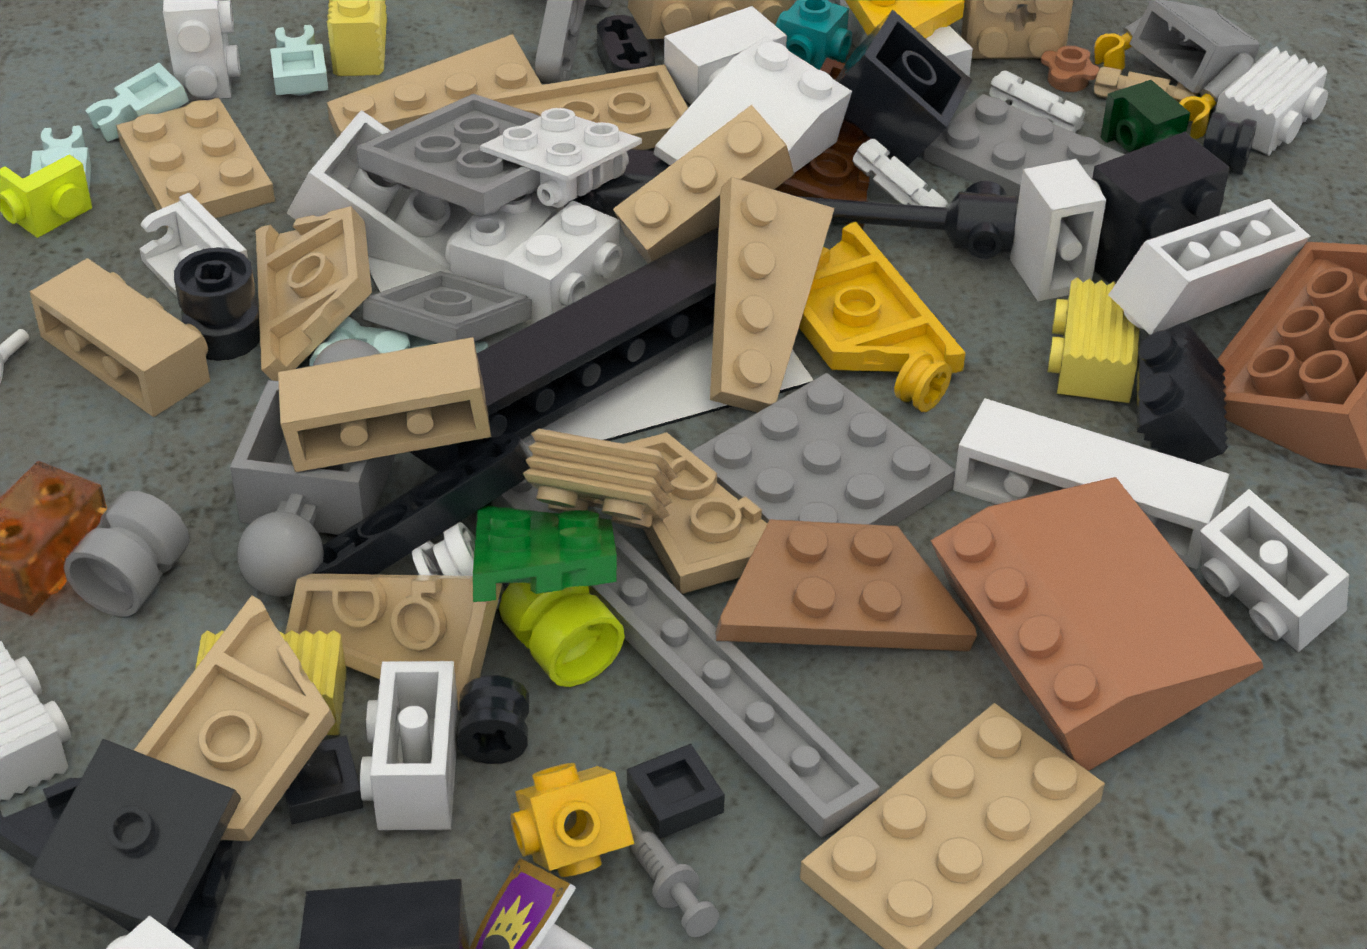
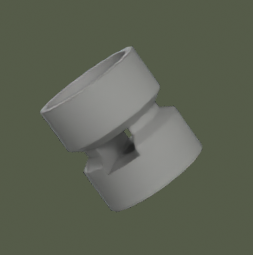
M126 491L119 495L104 512L99 525L88 532L67 556L64 564L66 578L74 591L93 607L113 616L129 617L141 608L156 589L162 574L170 570L186 551L190 541L188 529L180 516L160 499L140 491Z

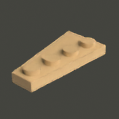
M512 34L327 102L328 115L337 138L361 110L392 131L471 94L480 96L542 84Z

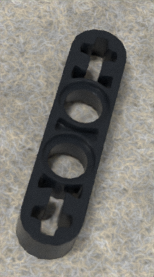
M504 434L485 442L323 544V562L312 574L377 575L410 554L415 548L432 540L526 479L523 473L530 469L526 459L531 456L519 434Z

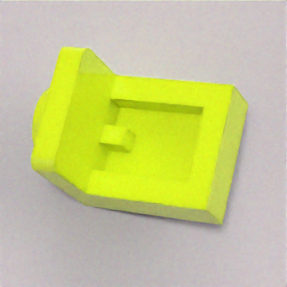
M70 154L25 178H21L6 166L0 168V212L7 221L12 224H19L37 238L92 209L83 163Z

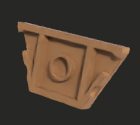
M769 519L720 616L715 631L716 641L970 651L977 637L975 626L898 526Z

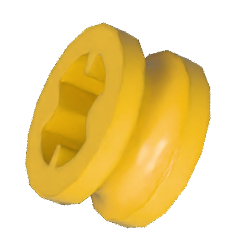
M919 350L901 368L895 382V396L903 402L912 400L915 409L920 412H928L939 403L950 384L952 376L950 365L944 361H936L934 363L930 353Z

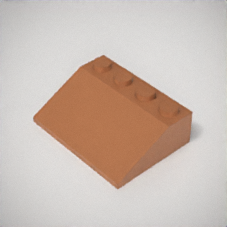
M1307 242L1217 359L1226 370L1223 373L1226 378L1223 382L1226 386L1223 390L1226 394L1224 401L1227 403L1224 407L1227 411L1224 417L1227 421L1316 463L1367 470V245Z
M1116 477L988 506L930 540L953 590L1067 756L1087 771L1097 767L1264 668L1262 660Z

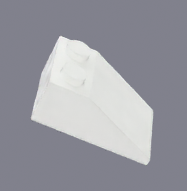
M765 36L730 60L655 145L653 154L671 166L752 105L786 143L795 173L837 142L852 91L832 79L826 72L816 69L788 51L782 44L774 42Z
M361 110L310 170L290 205L287 214L296 220L297 218L310 215L323 216L332 210L352 206L365 221L368 256L430 273L443 271L451 274L450 264L446 261L448 241L452 234L460 231L474 214L469 213L465 207L443 199L429 198L422 191L401 183L387 182L383 180L382 176L358 168L356 147L391 131Z

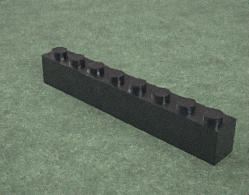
M719 227L478 352L477 356L484 385L491 437L416 450L410 453L439 472L495 437L515 433L519 434L523 440L537 429L548 426L712 334L714 329Z

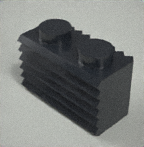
M1182 322L1169 329L1154 332L1139 342L1137 360V432L1143 433L1144 440L1150 441V448L1157 449V452L1199 464L1223 454L1228 448L1225 443L1228 437L1224 434L1228 430L1224 425L1227 422V419L1224 417L1227 413L1224 409L1227 404L1224 401L1226 394L1223 391L1226 388L1223 383L1226 379L1223 373L1226 370L1187 323Z

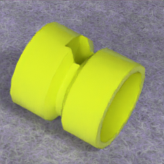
M510 583L502 594L499 605L501 619L512 633L530 649L531 656L558 686L573 687L588 682L601 674L614 661L621 650L625 638L623 625L596 595L589 594L588 586L569 587L560 591L535 594L530 591V583Z

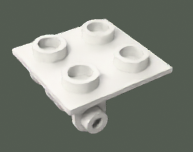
M552 108L545 110L540 117L522 126H514L504 130L503 135L480 145V151L539 171L540 185L537 188L539 200L546 206L559 208L577 198V195L583 196L609 180L623 175L629 163L626 151L642 144V138L619 131L618 127L614 124L595 123L575 116V113L569 109Z

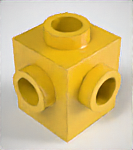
M575 763L561 764L534 773L532 775L534 786L515 791L520 811L511 813V825L522 856L532 855L533 861L549 871L557 869L560 877L574 876L596 869L602 865L601 854L634 844L614 771L596 766L577 772ZM570 813L569 821L564 826L565 819Z

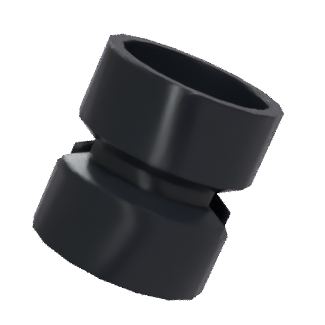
M221 247L202 249L182 259L174 270V283L179 307L181 308L182 322L195 326L205 338L208 346L206 359L215 361L231 360L248 354L260 341L258 302L254 298L255 283L249 259L234 249Z

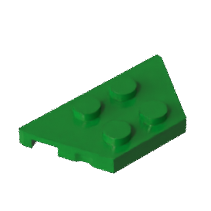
M483 506L478 510L473 563V602L496 600V583H530V591L540 594L560 591L569 587L617 582V554L611 519L599 518L598 513L587 510H571L559 514L495 506Z

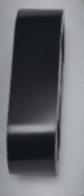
M613 15L599 21L597 24V52L607 74L655 66L654 50L649 39H646L633 17Z

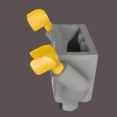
M1150 0L1143 16L1123 29L1124 34L1122 36L1114 33L1101 35L1097 38L1094 46L1095 64L1104 62V67L1123 70L1125 68V50L1133 47L1191 92L1201 93L1202 97H1186L1179 103L1190 112L1189 121H1193L1190 136L1193 139L1204 136L1207 130L1209 112L1212 108L1216 109L1219 94L1251 69L1259 50V42L1217 11L1168 0Z

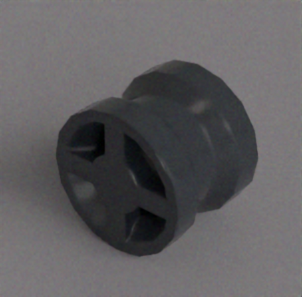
M1214 111L1207 128L1203 147L1228 165L1232 172L1243 174L1252 148L1257 121L1245 119L1240 123L1228 120L1224 113Z
M492 675L473 679L463 687L459 701L460 714L463 718L457 728V745L465 756L485 764H502L513 761L524 753L528 746V726L524 721L529 714L530 704L529 693L524 685L512 678Z

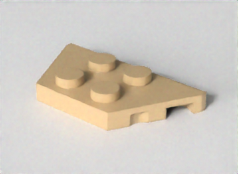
M352 206L332 210L323 216L310 215L297 218L293 225L296 229L294 231L279 234L271 225L262 226L256 230L261 370L273 381H279L278 372L296 369L372 293L365 221Z
M251 596L134 751L235 789L240 795L241 800L221 840L250 841L332 728L335 719L320 692L304 672L300 661L288 642H285L272 622L261 600Z

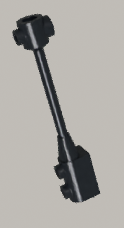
M630 149L626 151L629 163L623 175L609 180L583 196L577 195V198L573 199V201L617 219L613 209L670 165L653 154L654 151ZM979 181L970 185L965 192H958L946 208L796 196L835 208L831 219L833 222H857L859 224L945 230L954 248L968 249L973 256L980 259H989L996 256L999 252H1011L1016 220V196L1007 195L1004 188L995 182Z

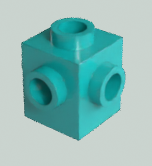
M797 0L788 11L785 10L780 14L776 22V27L787 35L786 48L788 51L818 70L821 69L826 57L844 63L851 48L853 35L852 31L848 30L849 8L831 3L828 0Z

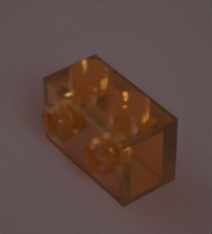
M37 461L0 497L1 604L32 616L51 595L58 593L67 581L64 571L67 556L88 532L99 525L101 516L107 510L102 485Z

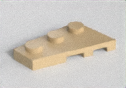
M667 432L624 443L658 450L678 476L670 482L675 489L668 494L672 503L665 507L670 515L663 520L652 518L650 529H643L676 589L681 594L740 578L767 525L761 519L762 509L746 496L738 500L717 483V473Z
M309 574L298 578L296 581L285 634L291 630L297 634H301L305 630L311 634H315L319 630L328 634L334 630L341 634L345 665L377 679H380L382 662L454 661L458 710L460 711L459 701L463 687L481 675L502 583H496V600L473 602V576Z

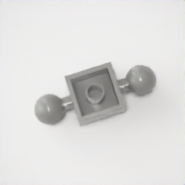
M344 339L324 348L317 356L313 366L381 353L367 342L356 339ZM273 380L267 381L232 461L230 470L240 523L249 524L238 543L237 561L240 571L245 580L259 592L270 596L284 597L294 595L297 579L312 574L323 562V545L318 532L339 535L375 512L396 454L295 472L280 423L279 381Z

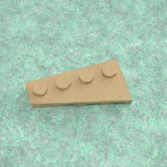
M731 177L721 187L710 386L711 401L757 413L777 402L835 208Z

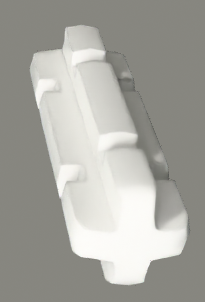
M1001 71L998 76H994L990 83L992 86L989 92L991 97L999 98L1008 105L1012 102L1011 106L1036 117L1046 118L1053 124L1075 133L1082 128L1085 116L1083 107L1068 100L1062 104V97L1025 80L1024 84H1021L1022 78L1009 71Z
M870 139L857 149L853 157L854 165L867 176L873 173L875 175L873 181L899 204L945 208L948 206L947 200L934 189L928 192L926 190L928 184L896 156L889 159L887 156L890 154V151L877 140Z

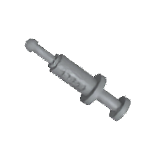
M625 808L634 844L631 845V851L654 881L652 888L654 899L663 908H675L678 906L684 912L681 925L689 936L700 937L705 935L717 924L719 912L711 902H699L694 894L699 886L698 874L690 865L678 864L656 834L642 831L634 820V814L631 810Z

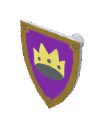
M519 858L499 890L470 946V949L593 948L554 924L576 887Z

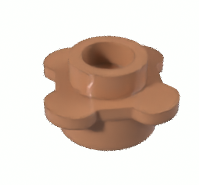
M1063 46L1057 52L1050 50L1044 52L1041 56V63L1049 67L1047 78L1049 84L1055 89L1064 92H1077L1085 89L1088 86L1089 80L1096 79L1100 70L1097 65L1092 64L1090 61V52L1077 46Z

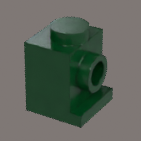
M1148 80L1108 93L1100 138L1106 143L1115 140L1130 153L1186 132L1190 112L1155 82Z

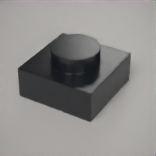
M347 735L322 741L284 793L291 825L363 808L360 784Z
M692 744L627 769V788L659 839L724 813L725 794Z

